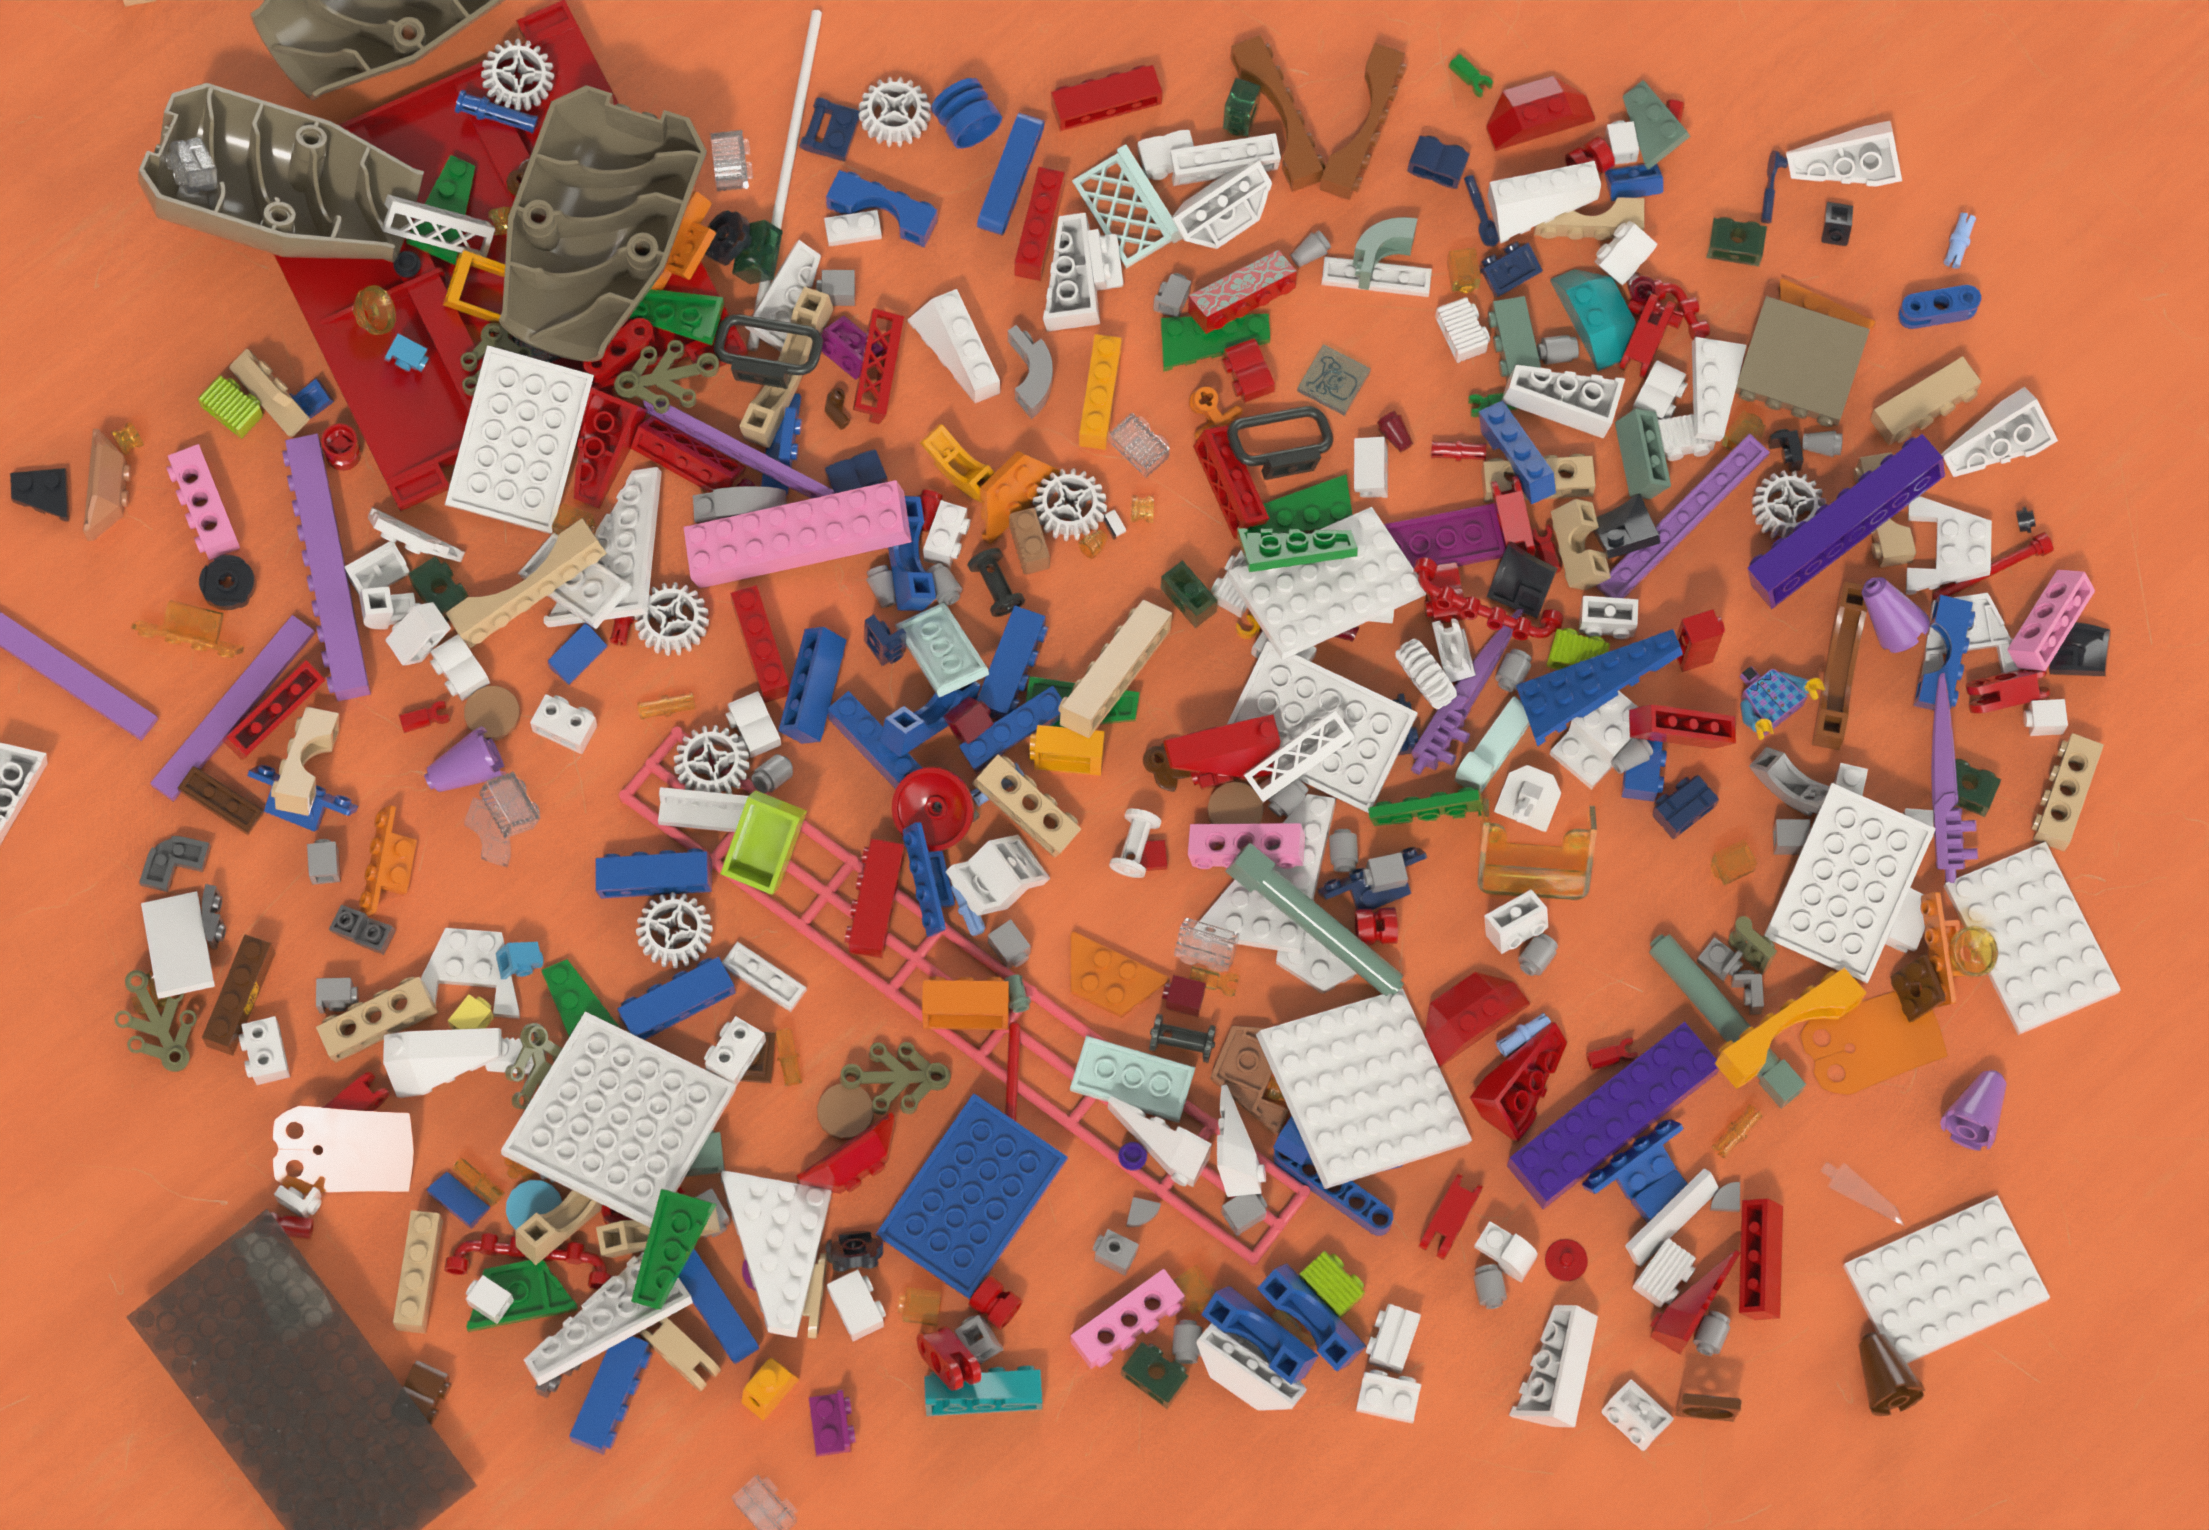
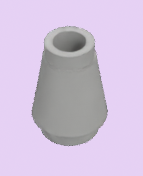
M1319 230L1315 233L1311 232L1290 257L1300 268L1328 254L1327 250L1331 248V245Z
M1836 430L1804 433L1802 449L1834 458V455H1841L1843 434L1836 433Z
M882 565L867 571L868 578L866 581L880 603L881 608L896 604L892 571H889L888 566Z
M1632 738L1611 760V765L1619 774H1622L1624 771L1626 772L1650 760L1649 756L1653 754V749L1647 740Z

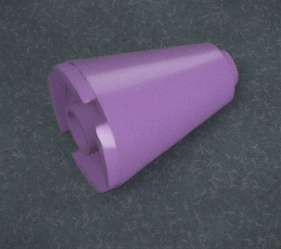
M1883 577L1871 578L1864 584L1862 596L1881 647L1884 650L1889 649L1891 653H1897L1915 646L1919 642L1917 637L1922 632L1926 635L1929 630L1930 620L1928 615Z
M483 726L474 729L427 767L428 773L424 776L431 790L435 788L438 792L501 779L506 776V772L500 771L501 768L505 767L500 753L492 738L486 740L483 734L487 730Z
M1994 1070L1981 1072L1943 1114L1940 1121L1941 1129L1944 1132L1947 1129L1952 1134L1951 1140L1972 1150H1981L1982 1146H1987V1149L1991 1148L1996 1139L2007 1086L2003 1076Z

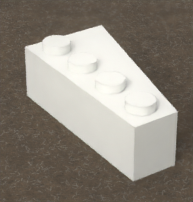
M1516 365L1507 381L1502 400L1510 406L1604 438L1612 425L1625 379H1603V376L1593 374L1590 377L1575 375V372L1569 371L1556 373L1551 372V369Z

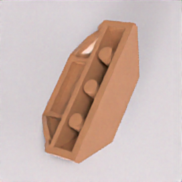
M93 429L83 527V532L88 541H94L121 519L124 507L129 505V491L126 490V481L131 480V465H127L124 455L99 429Z

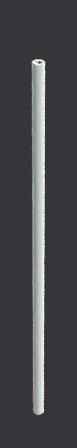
M812 10L755 309L771 283L822 12L819 10ZM751 331L747 349L757 351L760 338Z

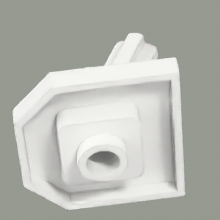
M1526 765L1508 774L1494 812L1546 832L1561 796V790L1553 774Z

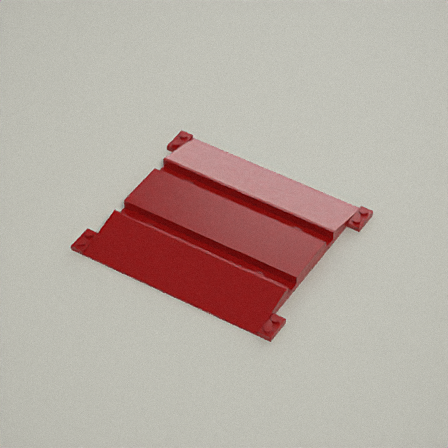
M561 0L516 20L525 42H531L530 49L534 50L536 46H539L540 51L538 55L546 53L548 58L544 63L549 62L553 65L549 71L554 73V79L550 81L553 86L551 90H546L548 97L546 99L540 98L541 103L539 106H535L531 102V109L528 111L524 108L523 104L520 108V112L538 117L534 133L487 118L478 120L476 116L465 112H455L461 90H465L467 94L475 97H487L491 103L496 104L497 96L488 97L487 93L491 88H483L482 85L483 81L486 80L481 77V72L486 70L482 66L484 61L338 125L408 166L424 171L417 199L418 203L425 204L450 155L475 165L465 215L488 221L492 224L495 231L486 258L505 264L508 216L516 197L509 192L506 179L510 172L519 169L523 161L530 159L551 101L584 86H590L612 93L613 104H619L565 0ZM513 58L502 61L496 69L511 66ZM523 59L527 67L535 68L529 61ZM517 66L513 75L518 79L519 84L522 75L520 76ZM539 81L523 85L522 93L533 90L539 84ZM501 83L504 88L512 92L509 84ZM501 101L498 105L504 107L506 102ZM511 104L510 109L515 110V105ZM475 235L466 241L470 248L480 251L485 237ZM406 238L399 253L403 251L413 252L419 257L421 262L420 271L410 278L399 276L394 270L393 262L384 259L282 257L274 254L399 511L401 512L447 491L449 484L441 468L456 463L474 396L467 395L464 392L462 383L465 378L473 377L481 369L484 356L477 361L478 365L472 371L464 370L460 359L464 353L472 352L482 341V329L486 325L493 323L443 305L455 265L407 244ZM701 261L690 280L672 273L663 291L720 297ZM470 265L459 300L501 315L503 311L505 277ZM725 306L723 307L718 327L721 321L729 316ZM628 318V320L625 322V324H624L622 327H624L627 323H629V322L632 321L633 319ZM734 325L728 331L724 349L731 354L746 356L748 355V350ZM653 326L654 348L657 351L658 359L656 363L646 367L642 376L652 374L667 352L668 344L673 340L682 342L684 355L679 359H675L671 366L689 357L692 364H696L698 358L704 353L715 355L714 341L710 345ZM497 332L490 334L491 337H497L499 335V333ZM397 334L427 349L425 356L429 357L422 372L413 368L410 371H406L395 365L396 359L391 358L390 362L385 360V356ZM509 335L508 339L512 341L513 336ZM525 342L520 343L519 347H523ZM525 343V347L532 351L531 354L538 355L544 352L542 350L539 351V349L533 351L531 349L532 346L529 347V344ZM676 346L673 347L671 351L676 353L679 352L681 348ZM618 349L613 354L622 355L625 350ZM547 352L540 356H532L534 359L585 373L583 361L567 359ZM647 353L644 357L650 359L654 354ZM467 359L464 363L472 364L474 360ZM718 359L719 367L726 365V363ZM637 361L623 372L631 371ZM706 365V366L704 367V369H705V370H712V369H713V366H712V365ZM617 376L596 386L591 384V388L613 396L612 388L615 387L614 383ZM470 383L466 387L473 389L476 385Z

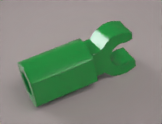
M1459 53L1451 60L1448 66L1449 69L1467 85H1471L1473 93L1477 97L1481 98L1484 92L1479 85L1484 84L1489 89L1493 87L1492 79L1489 76L1481 75L1480 71L1462 54Z
M1504 392L1488 394L1487 397H1482L1478 394L1469 396L1468 404L1477 403L1480 406L1477 409H1471V417H1479L1480 410L1502 401ZM1506 404L1510 411L1517 409L1516 407Z

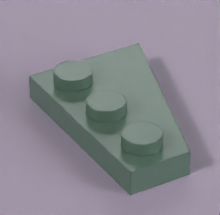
M1644 80L1622 96L1630 121H1634L1638 145L1648 170L1691 137Z

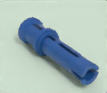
M465 90L460 91L455 107L456 113L465 112L476 116L478 120L487 118L530 133H534L538 122L537 116L491 103L487 97H475L467 94Z

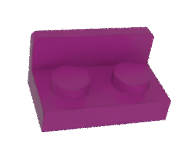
M842 316L823 330L821 335L823 338L821 352L857 380L860 374L867 334L847 317ZM876 342L872 345L871 350L876 358L881 356L884 348Z
M837 1390V1394L809 1397L816 1457L851 1452L850 1443H856L854 1426L847 1425L846 1415L852 1414L850 1397H844L843 1390Z

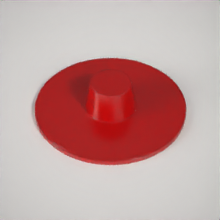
M1562 1239L1554 1242L1548 1248L1545 1255V1265L1548 1272L1554 1278L1566 1282L1574 1281L1586 1271L1588 1257L1585 1249L1579 1243L1569 1239Z

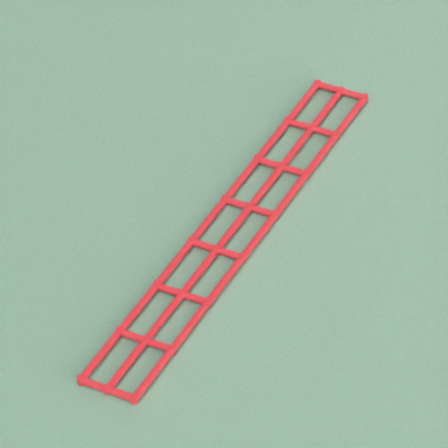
M674 727L653 755L645 761L643 767L628 785L620 791L619 798L622 803L628 805L687 850L697 848L707 851L675 826L659 825V814L633 796L651 773L655 774L672 788L685 790L686 783H679L675 775L660 765V762L678 741L685 746L683 743L684 736L693 739L682 731L680 727ZM704 747L698 749L695 754L700 756L704 751ZM709 753L710 760L708 762L714 767L716 763L712 759L711 753ZM729 765V768L723 769L721 773L726 776L732 767ZM748 778L746 780L738 779L741 783V788L751 794L755 790L758 791ZM805 820L800 831L843 861L844 865L825 886L791 860L789 861L786 871L818 894V897L801 918L790 912L765 892L726 877L795 928L797 932L802 933L921 1022H923L922 1008L898 990L916 967L930 977L938 976L944 977L946 980H953L924 959L942 935L1004 980L1009 976L1016 975L945 922L946 929L935 936L926 937L916 951H913L888 932L886 945L908 961L889 984L809 926L827 902L854 920V917L850 916L851 904L835 892L853 870L864 874L865 864L861 863L855 855L850 854ZM729 832L712 853L707 851L712 859V868L721 873L724 865L721 859L729 850L735 832ZM897 888L895 900L922 919L920 904ZM1022 980L1026 996L1031 1001L1033 1000L1083 1038L1089 1036L1106 1041L1039 992L1035 986H1031ZM1013 1009L1008 1012V1030H994L979 1050L951 1029L932 1030L973 1059L976 1064H980L1006 1084L1007 1070L990 1059L988 1055L1006 1033L1009 1034L1010 1023L1015 1022L1022 1012L1014 1013ZM1020 1029L1021 1044L1070 1080H1073L1076 1069ZM1018 1079L1017 1092L1154 1192L1157 1197L1162 1198L1241 1256L1251 1266L1258 1264L1268 1248L1310 1195V1188L1303 1185L1254 1149L1259 1164H1264L1265 1171L1296 1194L1279 1217H1276L1266 1209V1218L1263 1221L1271 1227L1253 1251H1251L1171 1192L1170 1189L1175 1182L1171 1179L1170 1174H1167L1162 1182L1159 1183L1141 1169L1130 1171L1123 1168L1118 1159L1119 1153L1079 1124V1121L1097 1100L1096 1098L1085 1095L1070 1116H1068ZM1186 1099L1183 1111L1204 1125V1128L1197 1136L1208 1141L1213 1133L1220 1135L1218 1121ZM1099 1100L1108 1107V1102ZM1206 1165L1201 1176L1226 1193L1221 1176Z

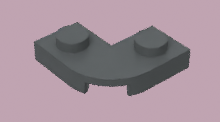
M171 836V839L161 842L155 848L152 847L139 881L140 885L168 892L176 866L203 872L211 848L210 843L181 836Z

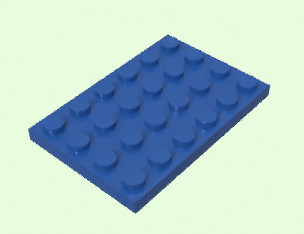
M973 1093L875 1235L881 1236L888 1245L970 1300L1064 1166L1068 1157Z

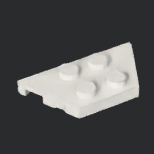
M371 508L367 518L374 529L382 532L380 536L391 542H396L397 540L406 544L405 548L416 554L421 552L429 553L458 562L462 561L465 554L464 551L378 509Z
M1307 932L1301 954L1277 950V965L1322 994L1332 990L1337 984L1354 978V975L1357 974Z

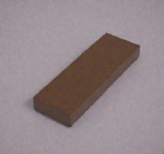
M195 766L190 769L177 788L179 792L247 835L250 834L264 814V810Z

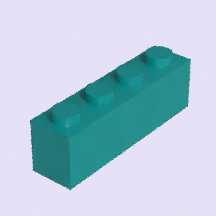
M1034 1366L1017 1367V1371H1005V1368L1002 1367L990 1368L988 1372L981 1373L982 1376L979 1383L970 1385L964 1381L962 1388L953 1391L945 1385L934 1371L930 1372V1376H924L926 1416L1042 1410L1040 1369L1034 1370Z

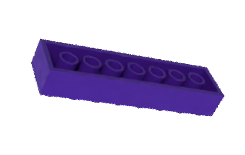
M1923 434L1917 438L1912 437L1908 439L1899 452L1895 455L1889 454L1881 461V466L1873 472L1870 470L1864 473L1855 486L1851 489L1849 487L1843 489L1837 495V499L1830 505L1825 504L1815 512V516L1808 522L1802 521L1793 529L1791 535L1787 538L1778 539L1771 546L1769 552L1765 555L1760 554L1749 563L1747 569L1751 586L1771 609L1945 477L1943 457Z
M1683 1022L1509 1158L1507 1167L1544 1210L1714 1077L1719 1071V1068L1715 1065L1717 1059L1691 1028Z

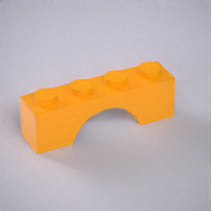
M1098 334L1094 336L1079 433V446L1106 450L1114 388L1121 355L1122 338Z

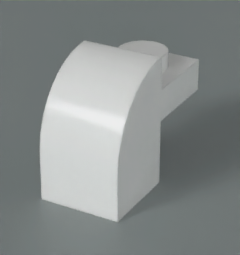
M389 587L361 589L359 596L364 625L372 629H388L389 625L402 621L407 615L406 611L408 608L416 604L414 593L390 595Z
M1490 1221L1474 1246L1477 1250L1497 1261L1499 1270L1522 1283L1538 1256L1534 1247L1516 1233L1513 1236Z

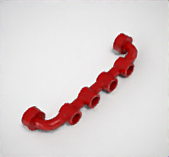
M1660 279L1653 280L1655 283L1654 294L1659 296L1658 301L1664 300L1666 293L1675 296L1678 302V310L1684 313L1691 339L1694 340L1695 337L1706 339V336L1710 335V328L1705 320L1700 322L1697 320L1695 313L1699 312L1697 299L1695 297L1687 298L1683 289L1676 284L1662 283Z
M1419 558L1416 560L1413 572H1416L1418 575L1420 587L1427 594L1437 598L1436 605L1440 609L1448 610L1452 605L1462 608L1461 615L1467 620H1474L1480 615L1487 618L1486 624L1492 630H1500L1503 625L1512 628V636L1520 641L1526 640L1528 636L1539 639L1547 638L1562 627L1564 617L1562 613L1554 609L1543 611L1540 620L1542 628L1531 625V621L1527 618L1519 617L1516 619L1506 615L1505 610L1500 607L1489 608L1482 605L1480 600L1475 597L1465 598L1457 595L1451 587L1443 586L1440 588L1435 586L1430 580L1435 577L1437 564L1429 558Z
M484 1233L481 1240H468L461 1243L455 1249L453 1256L446 1258L444 1271L453 1275H466L469 1261L464 1256L472 1251L489 1256L503 1254L518 1259L525 1258L526 1256L516 1247V1236L510 1238L509 1244L498 1242L499 1236L495 1234ZM570 1242L567 1244V1250L555 1248L542 1259L547 1262L561 1260L575 1265L582 1263L592 1264L595 1272L589 1273L587 1284L592 1289L599 1290L612 1277L607 1273L606 1264L603 1259L595 1253L584 1251L585 1246L581 1243Z

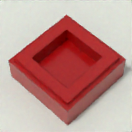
M1165 840L1146 841L1140 864L1146 868V871L1167 869Z

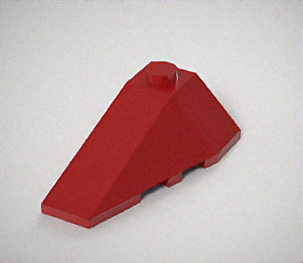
M590 388L580 426V436L577 440L579 450L578 464L575 469L574 499L600 509L630 451L638 426L643 423L647 413L646 409Z
M1273 714L1163 741L1169 766L1172 769L1198 773H1215L1218 776H1235L1247 780L1244 773L1278 750L1281 742ZM1274 761L1268 766L1273 767ZM1261 770L1252 777L1256 779L1272 775V771Z
M1556 1022L1549 1023L1488 1074L1469 1097L1481 1118L1513 1141L1519 1142L1533 1124L1537 1116V1112L1534 1110L1539 1098H1544L1547 1089L1544 1087L1550 1073H1555L1566 1048L1567 1041Z

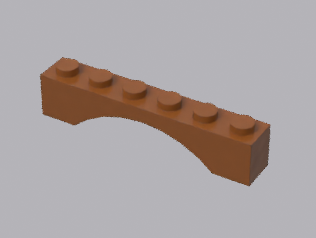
M1261 35L1232 45L1230 58L1240 80L1252 85L1264 94L1274 105L1282 119L1287 140L1282 170L1292 192L1321 182L1323 170H1325L1324 160L1321 155H1316L1314 139L1311 133H1306L1303 127L1305 123L1301 111L1295 110L1293 94L1290 88H1285L1282 82L1284 80L1283 73L1279 65H1274L1272 60L1273 52L1269 43L1265 44Z
M1377 43L1374 44L1366 64L1364 76L1371 100L1368 119L1353 141L1340 151L1330 155L1321 177V191L1348 200L1351 199L1353 191L1358 193L1363 180L1360 173L1362 168L1367 170L1372 157V154H1369L1371 146L1376 147L1381 134L1377 130L1380 123H1386L1390 111L1386 107L1389 101L1394 102L1398 91V86H1395L1398 78L1403 79L1406 72L1407 64L1403 63L1404 52Z
M1844 581L1839 592L1823 680L1825 691H1821L1812 745L1839 750L1844 741L1854 670L1867 614V607L1862 596L1864 585Z

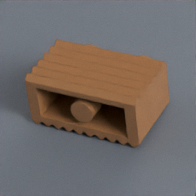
M1035 508L1011 513L1009 516V529L1011 530L1012 539H1014L1015 549H1017L1023 573L1028 575L1050 568V556Z

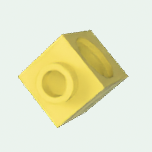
M468 994L449 1018V1026L452 1030L485 1029L494 1019L490 1010L492 1006L483 998L478 996L475 999Z

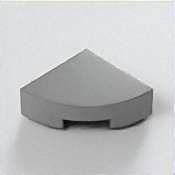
M1732 1182L1720 1188L1711 1202L1710 1211L1739 1212L1740 1182Z
M1133 1197L1126 1227H1139L1152 1220L1158 1214L1161 1203Z

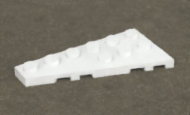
M644 1252L639 1257H633L626 1263L627 1268L618 1276H612L581 1305L582 1310L574 1318L569 1317L562 1323L563 1328L554 1336H548L524 1359L526 1367L538 1386L692 1304V1298L680 1279H677L661 1310L631 1302Z

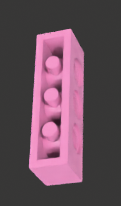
M199 444L168 455L171 465L166 468L171 481H178L180 489L176 490L181 506L185 504L188 506L190 512L186 513L185 516L190 529L196 528L199 536L194 539L200 553L206 551L208 559L211 560L240 549ZM191 476L198 477V479L193 483L186 482V480ZM199 500H207L204 506H195ZM208 524H217V526L214 529L205 530V527Z
M2056 571L2007 649L2018 669L2046 671L2095 592L2085 572Z
M1301 823L1190 824L1188 857L1192 866L1200 869H1210L1212 866L1228 868L1242 847L1251 843L1276 864L1275 866L1291 869L1295 866H1303L1305 833ZM1218 845H1224L1221 850H1213ZM1273 845H1280L1275 850H1268Z
M1163 1269L1073 1333L1070 1342L1090 1369L1096 1365L1101 1368L1113 1359L1111 1354L1121 1348L1124 1351L1136 1342L1135 1337L1143 1331L1145 1334H1148L1156 1329L1160 1324L1158 1321L1164 1316L1168 1315L1170 1318L1177 1314L1183 1308L1181 1304L1184 1303V1295L1165 1269ZM1148 1299H1156L1159 1301L1160 1307L1157 1310H1149L1145 1307L1144 1303ZM1131 1315L1136 1318L1137 1323L1133 1327H1126L1122 1324L1121 1319L1124 1316ZM1103 1332H1109L1113 1335L1114 1340L1109 1344H1103L1098 1340V1336Z

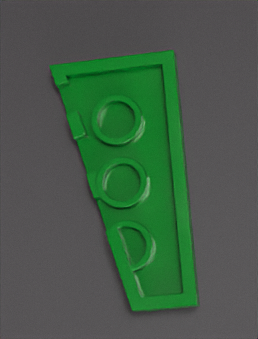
M1030 676L1026 702L1051 686H1054L1062 699L1069 697L1075 683ZM1125 690L1100 725L1136 721L1140 692ZM1060 720L1051 725L1053 727H1064L1060 725Z

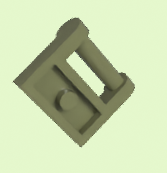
M1745 916L1739 917L1734 925L1735 931L1728 938L1729 945L1736 952L1738 950L1743 952L1742 957L1763 975L1770 967L1777 953V950L1774 949L1775 945L1768 937H1761L1752 929L1750 918Z

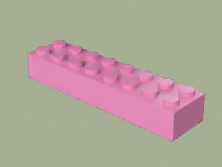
M896 480L684 527L690 577L699 589L912 542L904 491Z

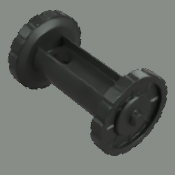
M999 548L985 550L974 556L967 564L971 572L980 571L995 601L990 608L993 617L1007 615L1012 612L1014 605L1021 607L1025 602L1022 593H1012L997 563L1003 556ZM991 567L994 572H988L987 568Z
M1157 1014L1154 1027L1150 1030L1152 1037L1149 1050L1155 1051L1158 1044L1196 1051L1203 1053V1062L1208 1063L1211 1050L1215 1048L1214 1036L1216 1026L1210 1025L1207 1033L1163 1024V1015ZM1163 1033H1171L1172 1036L1170 1038L1164 1037Z

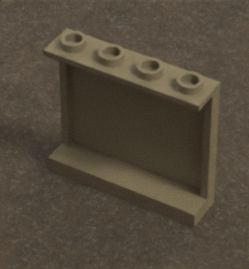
M1766 296L1735 393L1739 394L1738 397L1745 401L1754 402V400L1765 402L1764 405L1773 410L1783 408L1790 410V414L1798 418L1805 419L1808 416L1817 419L1816 422L1820 425L1832 427V425L1838 426L1870 329Z

